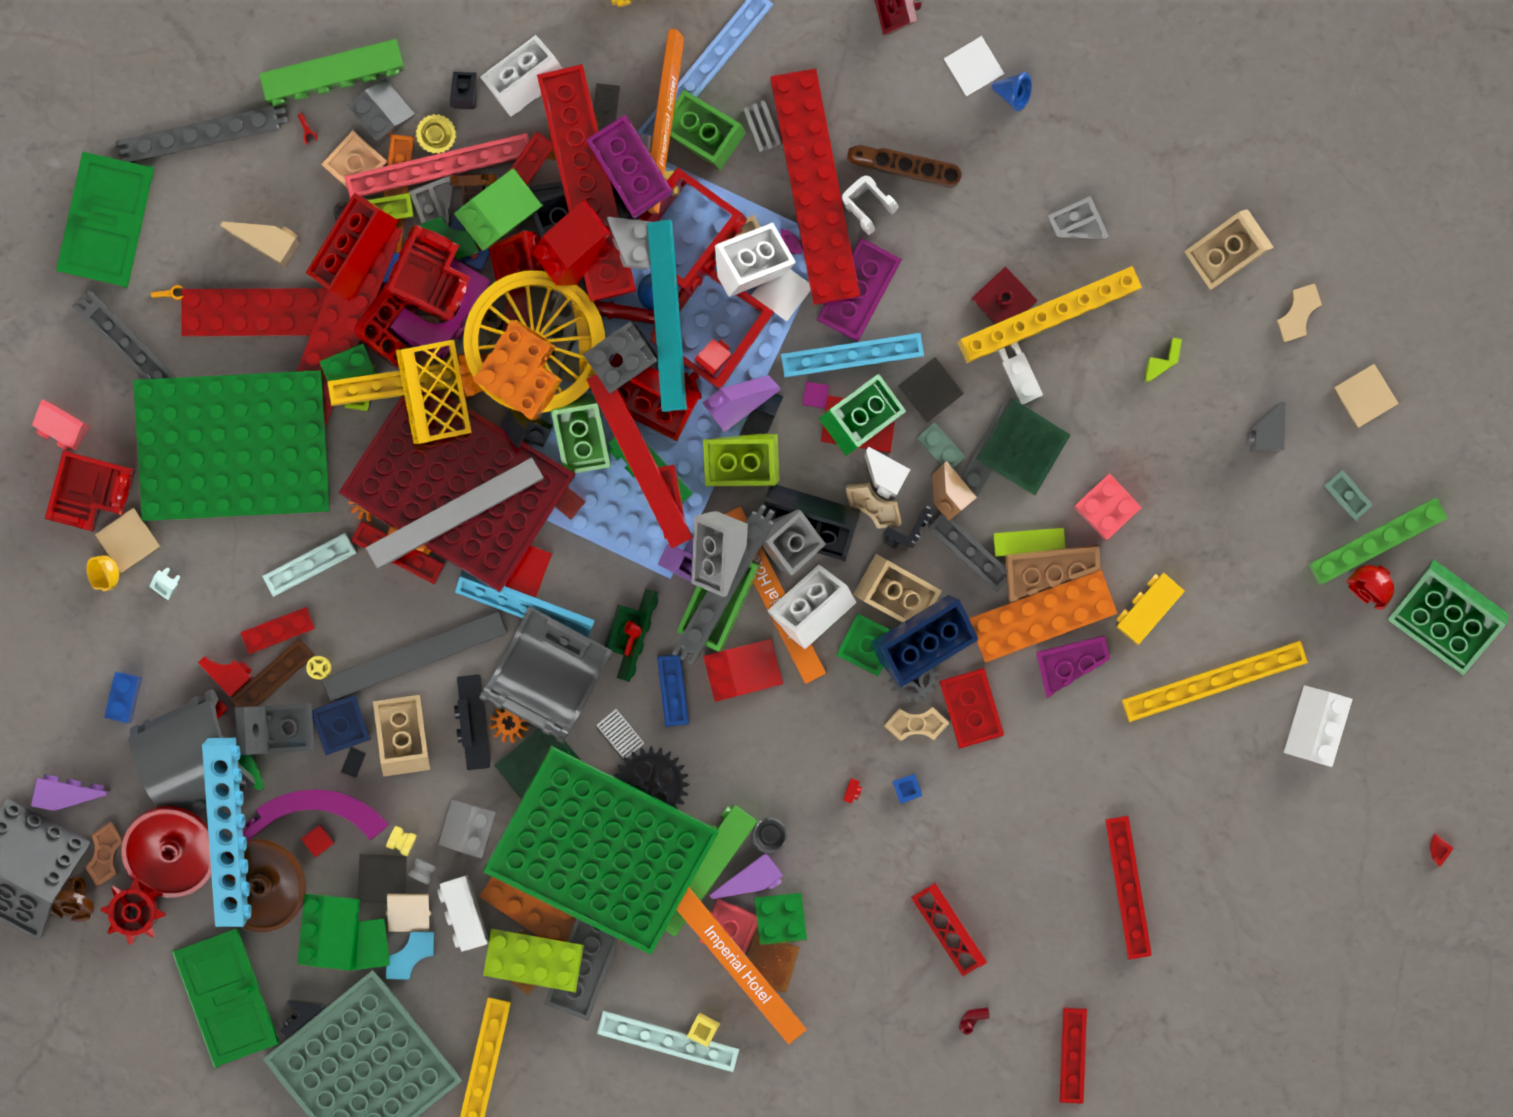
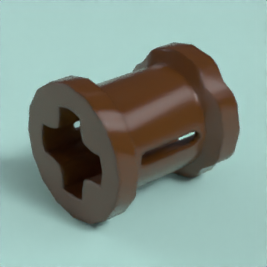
M488 309L483 317V323L487 327L499 330L502 328L504 321L498 318V323L495 325L492 322H488L490 314L493 313Z

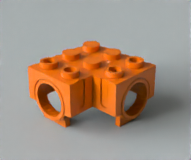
M511 320L507 330L501 335L494 346V350L488 355L473 381L484 386L487 391L496 397L503 399L505 403L518 412L521 411L530 420H537L540 413L554 397L562 379L543 367L555 346L551 343L549 344L544 337L517 320Z

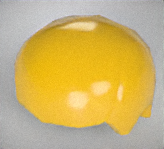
M104 555L92 557L88 560L86 572L91 586L95 590L102 589V591L114 589L119 581V568L116 562L109 556Z

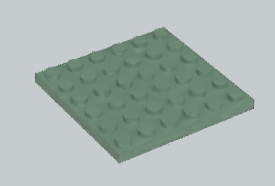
M374 969L263 1059L308 1117H418L463 1080Z

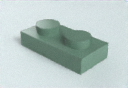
M935 423L917 437V440L941 466L948 462L954 468L966 457Z
M1343 470L1324 485L1354 521L1373 506Z

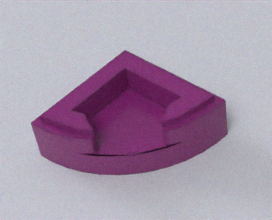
M781 229V238L789 252L794 255H802V245L798 238L790 231Z

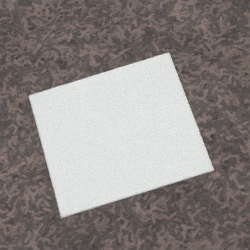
M982 36L944 58L966 96L1004 74Z
M790 269L785 275L758 285L752 296L773 310L785 321H788L810 292L809 282Z

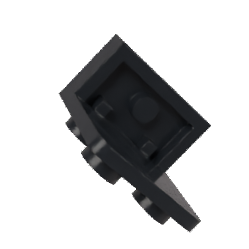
M927 505L908 537L887 526L881 536L885 538L884 543L894 549L898 546L904 550H907L909 546L913 548L921 535L917 531L920 526L925 528L932 516V513L929 512L931 507Z

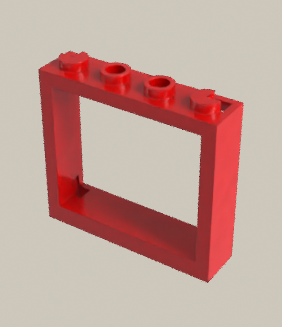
M677 167L667 180L672 190L678 185L681 192L686 184H688L731 215L730 219L683 279L677 275V286L691 295L697 286L702 285L704 276L716 266L715 246L740 234L743 231L741 228L746 223L747 218L739 210ZM671 194L660 202L659 214H651L647 210L637 220L659 221L677 196Z
M713 269L706 274L722 286L717 277V271ZM698 286L691 295L680 289L678 292L679 313ZM745 291L736 294V296L761 314L716 378L712 377L705 370L683 356V365L696 372L701 378L719 390L725 385L774 314L773 310ZM654 327L650 333V336H652L650 342L657 346L656 330Z

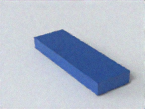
M681 654L657 657L665 727L689 724L682 662L680 659Z

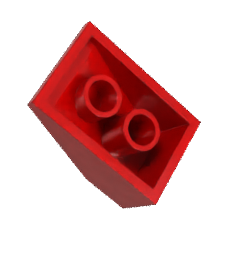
M581 201L543 235L532 253L556 286L577 285L610 235V232L587 201Z
M772 639L703 656L715 702L783 684Z

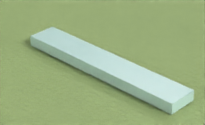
M603 1011L597 1034L730 1072L734 1071L739 1053V1048L711 1041L709 1046L706 1047L687 1037L688 1034Z

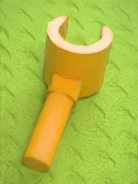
M176 285L171 290L151 292V298L172 297L174 300H181L183 296L176 297L173 291L175 289H183V287Z

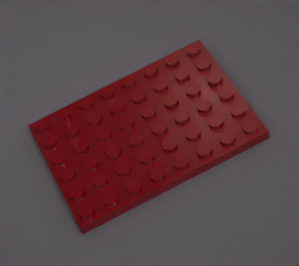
M440 390L431 391L440 400L445 394ZM402 395L341 487L339 494L399 530L532 458L543 476L542 481L423 545L501 593L574 479L575 473L523 441L519 448H517L502 428L468 407L467 411L472 433L414 444L405 396ZM428 396L424 402V408L432 414L439 402ZM450 396L444 401L453 409L459 403ZM442 405L435 416L446 423L452 411ZM455 415L449 426L456 431L464 429L463 419ZM434 419L428 426L430 436L437 435L443 427ZM446 428V430L444 431V433L451 432V431Z

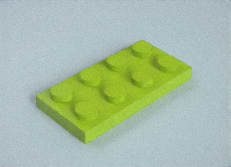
M491 929L483 976L576 992L584 945Z

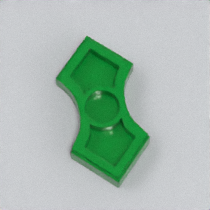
M441 216L419 225L459 245L455 253L458 261L480 253L477 243L467 230L458 231L450 228Z

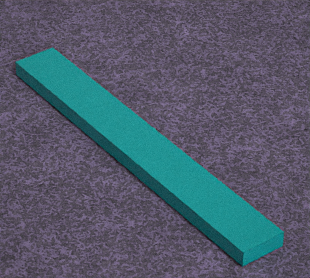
M672 220L648 222L662 412L687 410Z

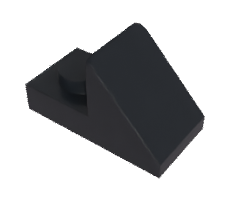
M453 72L450 107L454 109H475L477 72Z
M774 394L753 410L743 431L750 434H768L783 396Z
M509 408L501 423V428L513 444L519 448L522 440L525 439L544 447L553 425L538 418L537 420H530L521 411L518 412Z
M288 1000L287 1002L298 1014V1017L296 1018L293 1014L282 1023L285 1028L281 1030V1033L288 1038L324 1009L325 1005L318 1002Z

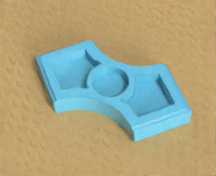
M410 932V938L406 946L398 953L389 954L390 966H386V979H410L412 969L419 960L434 956L435 932Z

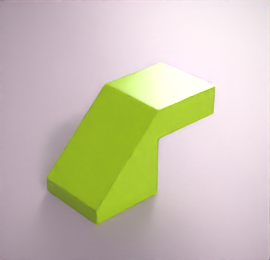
M1173 337L1170 340L1167 360L1153 357L1148 358L1144 382L1149 383L1178 363L1182 339Z

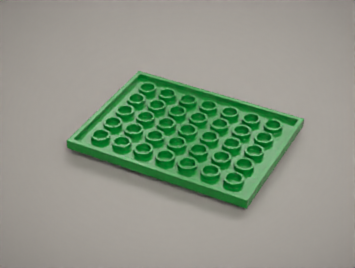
M322 370L133 380L142 521L331 511Z
M550 746L485 864L483 872L651 955L719 834V830Z

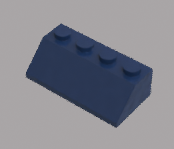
M947 595L870 643L880 663L897 685L902 687L979 639L960 599Z

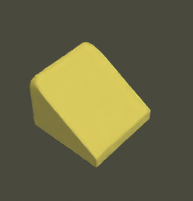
M699 1013L687 1037L708 1047L720 1023Z

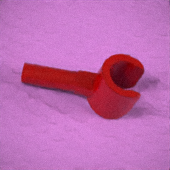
M303 113L298 114L297 116L305 133L303 136L304 142L309 145L306 136L310 133L315 136L317 141L318 136L315 132L311 131Z
M685 372V386L691 387L700 393L696 383L699 375L696 372H692L690 375Z
M628 621L624 627V633L629 635L624 655L627 656L630 655L635 638H638L641 634V628L631 621Z

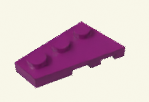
M1104 635L1036 652L1046 698H1049L1061 688L1068 686L1077 678L1089 673L1110 659Z

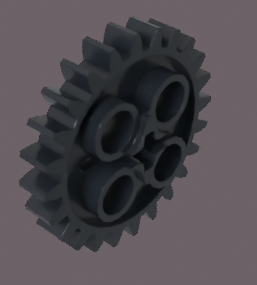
M652 746L649 748V753H645L642 747L640 748V755H637L634 751L631 752L632 760L624 757L626 766L618 765L622 773L614 774L616 778L633 787L639 786L643 789V792L647 793L648 786L645 785V781H650L653 767L657 764L658 770L655 783L658 784V787L652 789L651 796L653 797L658 792L663 793L666 796V804L678 809L677 803L685 804L680 797L688 796V793L683 791V787L690 786L689 783L683 782V779L688 774H681L680 771L685 766L676 765L679 760L678 757L673 760L670 759L671 751L664 756L662 755L663 750L661 747L657 753H654ZM641 763L649 766L650 772L646 777H641L636 772L637 766ZM664 769L669 770L673 775L669 783H663L659 779V773Z

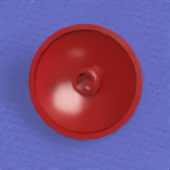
M161 806L145 811L130 824L122 842V860L128 875L133 881L137 879L142 889L147 892L158 890L159 894L157 896L176 898L197 891L210 878L211 861L208 825L199 816L180 807Z

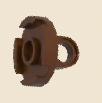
M496 174L450 176V186H462L463 206L468 202L470 195H478L485 190V185L493 184L496 181Z
M82 877L68 879L53 903L52 915L61 919L63 915L72 917L71 921L83 922L91 919L95 907L94 903L85 897L86 883Z

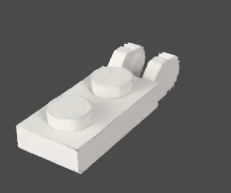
M1017 342L1011 345L1015 351V357L1008 359L1005 348L998 350L1003 360L1002 365L1021 405H1024L1043 396V393L1025 354L1021 352Z

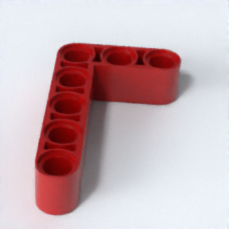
M382 289L356 323L354 331L355 335L392 367L399 369L396 350L407 347L387 329L407 302L398 298L395 299L393 294H388ZM384 306L386 314L381 318L379 311ZM370 325L372 332L369 336H366L365 329ZM385 340H388L389 346L384 351L382 344Z

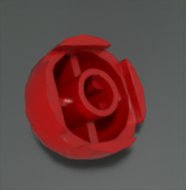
M1374 565L1361 566L1346 580V583H1351L1348 588L1355 596L1366 604L1369 601L1375 603L1376 605L1373 608L1378 610L1385 609L1394 595V584L1389 576L1390 572L1381 565L1378 567Z

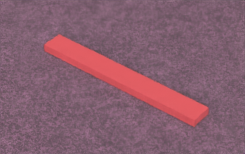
M528 133L347 175L344 177L349 197L351 199L354 192L361 197L450 175L516 161L529 143Z

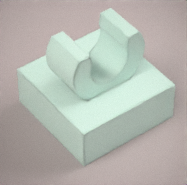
M169 568L164 569L163 572L158 570L149 586L167 600L173 596L180 579L179 575L175 579L169 578L167 576L170 571Z

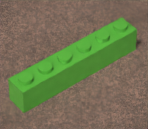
M396 39L259 73L267 103L279 106L287 103V99L303 100L309 98V94L314 92L326 94L332 92L334 87L341 86V89L355 86L354 82L364 80V83L376 81L378 80L377 76L385 74L387 77L397 76L405 68Z
M1437 497L1430 499L1309 563L1308 566L1318 585L1324 584L1447 519V516Z
M735 804L732 808L727 806L720 816L723 821L719 827L713 826L719 830V834L689 886L700 901L758 822ZM677 910L665 929L674 937H676L686 923Z

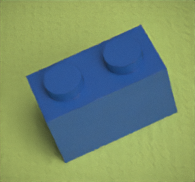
M115 672L104 718L124 723L132 722L142 677Z

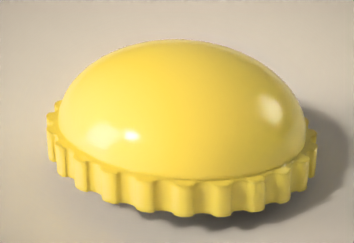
M440 114L428 115L417 125L415 137H417L419 146L428 153H444L455 142V126L445 116H440Z

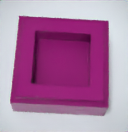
M806 382L802 405L825 409L829 385Z

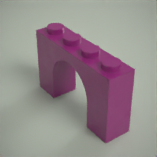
M453 258L450 267L471 277L467 283V289L457 314L452 320L445 323L433 324L424 321L404 308L391 326L392 334L412 347L448 340H460L464 335L466 321L471 308L479 296L491 286V281ZM449 345L440 347L436 356L441 360L443 358L447 359L450 355ZM435 348L427 350L432 353ZM420 351V352H422L423 354H425V355H427L428 357H430V356H429L428 354H426L424 351Z

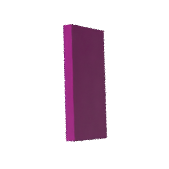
M626 114L586 140L634 219L674 193Z
M863 238L859 239L852 252L860 297L825 303L816 320L856 342L859 341L902 261L901 258Z

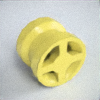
M315 656L308 661L306 669L310 677L320 680L329 676L332 667L326 657Z

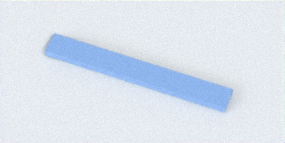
M746 0L678 82L676 100L683 90L695 97L700 95L773 7L772 2L769 0ZM656 110L638 130V134L653 137Z

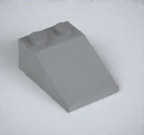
M717 511L694 516L692 584L722 597L727 596L747 547V523Z

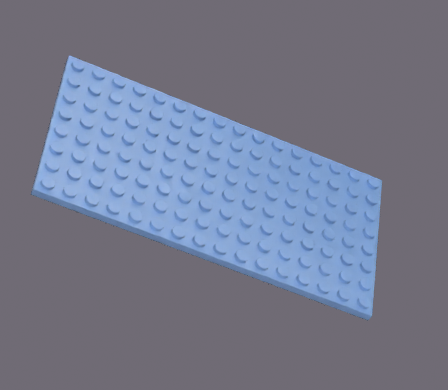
M666 162L665 171L676 170L677 166ZM681 169L743 213L746 218L755 215L760 227L773 223L780 236L781 229H785L793 233L801 243L798 223ZM686 184L680 195L676 197L659 220H672L676 274L683 279L731 217L729 213L688 184ZM802 249V255L791 254L796 262L791 267V270L809 282ZM650 265L647 270L631 268L636 291L640 281L651 273ZM706 275L702 285L698 286L679 313L683 356L695 363V357L712 339L716 342L719 339L725 342L730 347L729 352L732 356L761 313L736 295L729 297L723 286ZM758 286L748 289L745 292L752 296V293ZM637 292L599 300L608 303L615 301L614 304L645 308L640 303ZM801 304L788 321H785L774 312L722 388L768 375ZM601 316L605 330V339L628 322H632L638 326L657 354V346L650 342L652 338L650 333L655 327L654 324L618 318L610 320L606 316ZM578 340L575 341L570 352L579 354ZM684 366V373L687 372L690 375L693 371ZM722 367V368L718 371V373L714 376L715 378L719 375V373L721 372V370L723 369V367ZM563 369L561 370V372H560V374H559V376H558L560 379H561V375H562ZM700 376L696 383L702 399L698 400L677 442L634 420L645 442L667 466L675 464L677 476L693 493L682 504L686 524L691 534L694 531V516L702 514L715 487L705 486L703 439L739 436L748 415L724 432L702 403L719 389ZM562 380L559 386L564 391L573 382ZM589 387L584 394H590L593 392ZM551 411L543 412L540 420L553 425L544 447L529 441L527 444L562 465ZM602 412L608 444L615 436ZM609 452L611 467L575 473L574 479L547 521L671 579L673 573L657 565L669 543L667 539H664L663 531L638 481L624 468L627 465L624 460L620 458L617 461ZM689 541L677 546V548L685 550Z

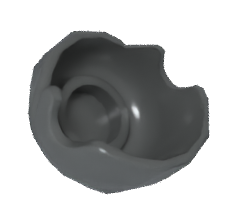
M771 817L758 821L751 834L753 844L764 853L779 851L786 844L788 837L784 824L780 820Z

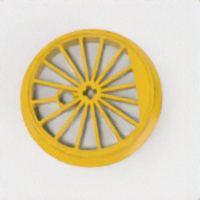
M522 271L496 281L476 300L465 325L464 353L472 376L475 377L483 364L479 350L493 349L495 346H478L479 328L500 335L505 333L504 331L481 325L486 311L489 309L505 323H510V320L496 310L492 303L504 294L519 322L527 326L509 294V291L525 287L529 326L534 331L530 286L546 288L547 291L535 332L547 338L575 323L576 337L546 340L549 343L578 340L579 354L557 347L553 350L579 358V376L553 355L549 357L575 379V382L564 391L558 386V394L554 395L541 413L549 412L553 409L569 405L588 390L590 386L586 379L596 373L583 354L605 339V330L598 309L593 302L590 303L589 296L578 285L556 286L546 271ZM554 290L565 296L566 300L539 332L550 291ZM571 301L574 319L543 335L562 309ZM546 362L544 368L552 373ZM479 385L481 389L492 399L510 409L515 410L513 407L505 403L503 399L496 397L495 395L487 391L484 386Z

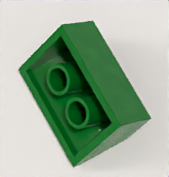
M305 893L297 958L298 965L352 970L360 899Z

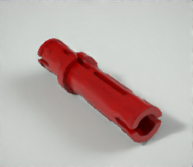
M602 301L593 302L600 316H606L607 319L618 318L655 325L654 310L614 304L615 301H610V303Z

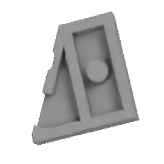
M450 176L409 191L421 223L441 216L449 226L453 186H450Z
M1091 196L1047 216L1057 238H1109Z
M607 216L605 224L610 228L613 235V243L620 253L623 266L647 270L650 265L648 221Z

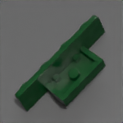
M645 588L639 610L617 605L604 645L606 648L614 653L624 655L629 637L628 634L624 633L626 623L631 621L641 628V634L638 638H635L630 655L623 656L617 675L618 679L630 682L636 673V662L644 648L643 640L645 634L650 629V619L653 610L658 605L659 593Z

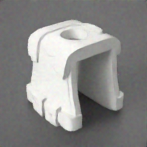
M865 175L844 192L842 199L847 211H851L860 220L862 229L870 235L875 231L872 221L853 202L869 189L891 215L899 209V206L890 195L886 197L879 190L871 177Z

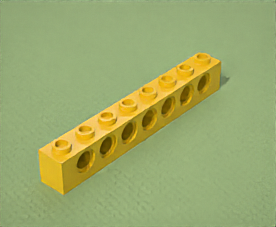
M1133 266L964 337L957 343L968 364L1141 289L1142 286Z

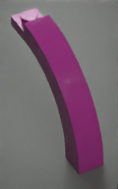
M310 789L287 793L266 802L256 809L261 818L258 820L257 817H254L246 823L247 829L243 833L248 840L252 839L278 818L300 810H322L342 816L355 824L369 840L376 837L390 824L373 807L351 795L332 790Z

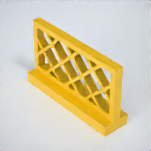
M454 340L396 350L413 443L420 444L472 433ZM449 345L450 357L444 362L436 356V353L440 347ZM435 348L432 353L427 350ZM424 351L430 356L423 367L416 362L414 352ZM433 358L444 365L437 376L426 369ZM446 368L454 372L455 376L450 386L440 379ZM424 372L434 379L428 390L420 386L419 379ZM437 382L448 388L441 400L431 393ZM451 391L459 397V403L455 409L444 402ZM428 396L439 402L432 414L424 408V402ZM442 405L452 411L446 423L435 416ZM455 415L463 419L464 429L456 431L449 426ZM434 419L443 427L437 435L430 436L428 426ZM446 428L451 431V432L444 433V431L446 430Z

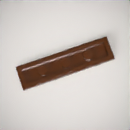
M301 638L297 639L228 701L235 708L259 706L306 665L311 658L315 657V654Z

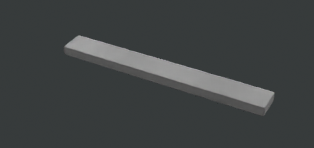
M530 458L366 547V551L378 570L542 481L543 476L534 460Z

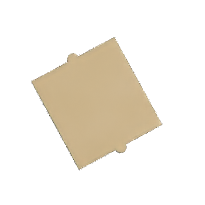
M387 894V910L385 915L388 916V932H430L429 916L432 911L429 910V894Z

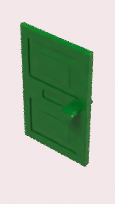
M82 151L56 271L128 288L153 177V166H143Z
M238 928L172 951L214 1068L280 1044Z

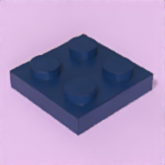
M356 695L312 710L313 720L326 755L371 740Z

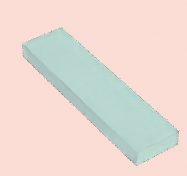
M345 532L262 577L272 596L275 597L357 554Z

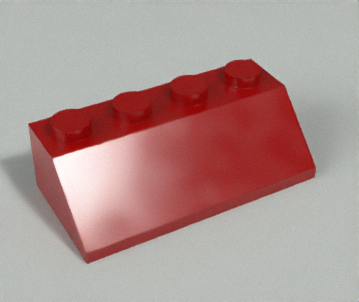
M354 192L305 273L331 292L350 301L399 220Z
M615 354L610 364L615 368L619 367L623 363V358L620 354ZM652 367L647 368L618 388L634 420L676 442L701 396V393L685 386L687 410L662 412L659 371Z

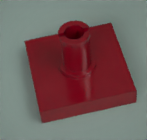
M875 0L883 35L892 34L918 22L915 11L921 8L922 3H914V1L919 0Z
M1006 266L971 298L994 324L1027 311L1038 301Z

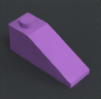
M767 375L721 388L702 403L715 422L725 432L781 389Z
M764 853L709 894L711 899L761 891L767 887L772 890L782 882L780 878L783 874L768 854Z

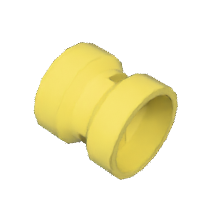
M395 826L386 847L392 850L397 848L401 854L408 857L417 835L403 833L402 828Z

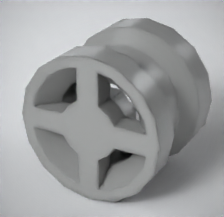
M415 858V866L409 871L408 875L429 885L431 873L435 872L437 867L422 859Z

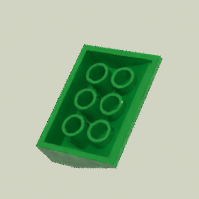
M1433 559L1391 613L1388 620L1464 676L1506 626L1509 614Z

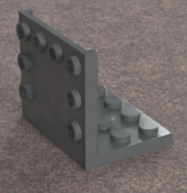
M7 799L0 809V920L40 940L45 932L55 899L89 849L91 842L10 799Z

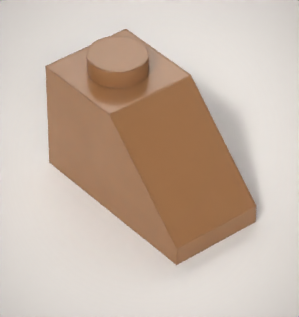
M945 462L932 474L934 504L948 521L977 498L948 462Z

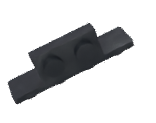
M479 674L457 677L459 700L458 705H454L455 719H460L461 729H457V740L465 748L467 770L490 768L483 700L479 699L482 693L481 676Z

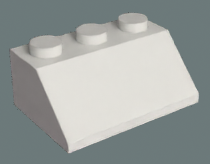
M535 35L480 76V78L504 110L512 117L531 101L541 96L537 78L538 74L563 68L550 50Z
M773 223L715 246L717 277L729 297L785 275L796 263Z
M868 447L864 456L873 486L878 489L876 493L886 499H889L890 496L895 498L911 469Z
M817 565L767 611L791 639L806 649L855 605L856 601L846 584L822 566Z
M1303 685L1283 753L1332 767L1353 699Z
M469 875L440 883L441 888L437 889L441 903L445 902L448 909L445 912L448 925L453 924L455 934H452L455 947H460L462 952L488 944L489 937Z

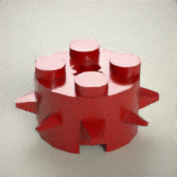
M134 879L130 889L122 891L113 886L111 888L114 895L108 906L101 907L100 909L101 912L109 915L108 920L111 926L107 931L108 934L118 932L126 935L129 945L133 944L137 935L143 933L151 938L155 937L152 927L158 918L166 917V913L158 909V903L155 900L159 891L147 892L141 889L137 879ZM130 906L132 908H137V917H131L129 915V913L131 912V909L129 908Z

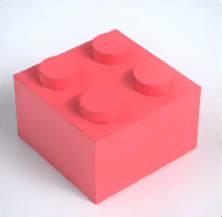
M1110 473L1073 506L1105 541L1142 508Z

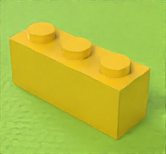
M1161 573L1159 576L1155 574L1148 581L1147 585L1149 588L1143 594L1140 591L1131 601L1134 604L1129 611L1124 609L1116 619L1119 623L1115 627L1136 645L1142 642L1185 592L1165 573Z

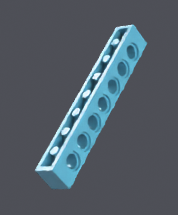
M207 738L202 744L215 927H243L248 919L251 918V905L247 902V896L250 893V884L246 882L248 860L244 859L247 840L246 837H243L242 828L245 827V816L241 814L244 797L243 792L239 789L242 771L238 769L237 761L240 759V747L236 746V738ZM218 760L226 762L228 768L221 767ZM220 783L226 784L229 787V791L223 790L220 787ZM222 806L228 807L231 814L225 813L222 810ZM223 829L230 830L233 836H227ZM227 851L232 853L234 859L228 858L225 855V852ZM226 874L233 875L236 881H230ZM228 897L235 898L237 904L231 903Z

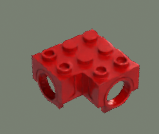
M414 225L408 233L409 236L398 255L399 258L389 275L390 278L385 284L383 291L397 296L396 298L411 305L414 304L419 309L432 315L435 314L444 321L452 320L465 295L467 283L471 278L450 267L459 245L452 243L451 240L434 231Z
M63 451L44 519L94 532L100 510L119 515L124 514L135 470Z

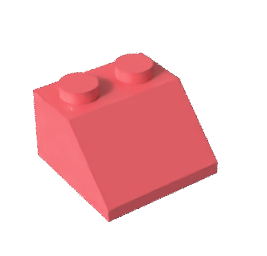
M43 399L39 404L32 426L37 428L35 433L47 440L50 436L58 440L56 445L66 451H69L70 448L77 450L91 427Z

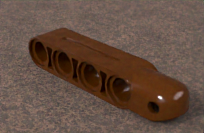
M859 145L849 148L847 153V159L853 164L947 188L957 186L962 177V172L957 165L891 149H876ZM880 154L888 157L889 162L884 166L876 163L875 158ZM901 160H908L911 163V169L903 171L899 168L898 163ZM925 165H930L934 169V174L932 176H925L921 168ZM952 170L957 174V179L949 182L945 179L944 173Z

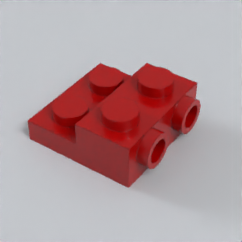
M522 231L495 243L489 248L496 281L517 272L545 271L532 253L541 240L536 235V232Z

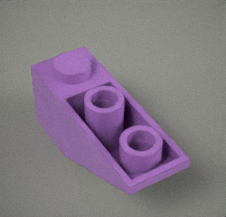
M44 774V778H37L31 806L56 811L110 795V791L104 790L105 786L91 783L90 787L81 786L82 781L67 779V783L58 781L57 776Z

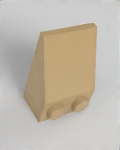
M1245 209L1232 216L1184 252L1209 289L1212 290L1274 247L1249 210Z
M224 221L220 225L230 234L284 267L288 265L300 246L299 241L296 239L298 236L285 226L279 229L276 226Z
M875 554L853 595L903 623L934 604L942 590Z
M420 695L373 701L383 777L430 770Z

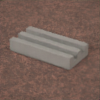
M765 100L743 108L759 153L782 145ZM760 108H763L775 140L774 143H771L758 110ZM754 111L758 124L765 139L766 146L762 147L761 141L759 139L758 133L756 131V128L750 115V112Z

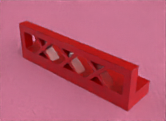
M935 882L911 897L962 977L987 963ZM930 892L934 898L933 909L922 907L918 899ZM936 904H938L942 911L935 910ZM926 911L932 912L931 919L927 915ZM935 913L946 916V929L935 927L933 924ZM949 924L952 925L955 931L948 930ZM939 931L945 932L944 939L939 933ZM948 933L959 936L960 943L958 949L948 947L946 944ZM962 944L965 945L968 951L961 950ZM952 951H957V952H958V953H957V958L954 956V954L952 953ZM961 952L971 954L975 961L974 964L963 970L959 963Z

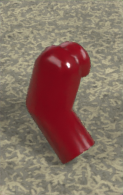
M988 1007L966 1011L959 1022L961 1032L969 1035L973 1032V1027L978 1020L990 1019Z

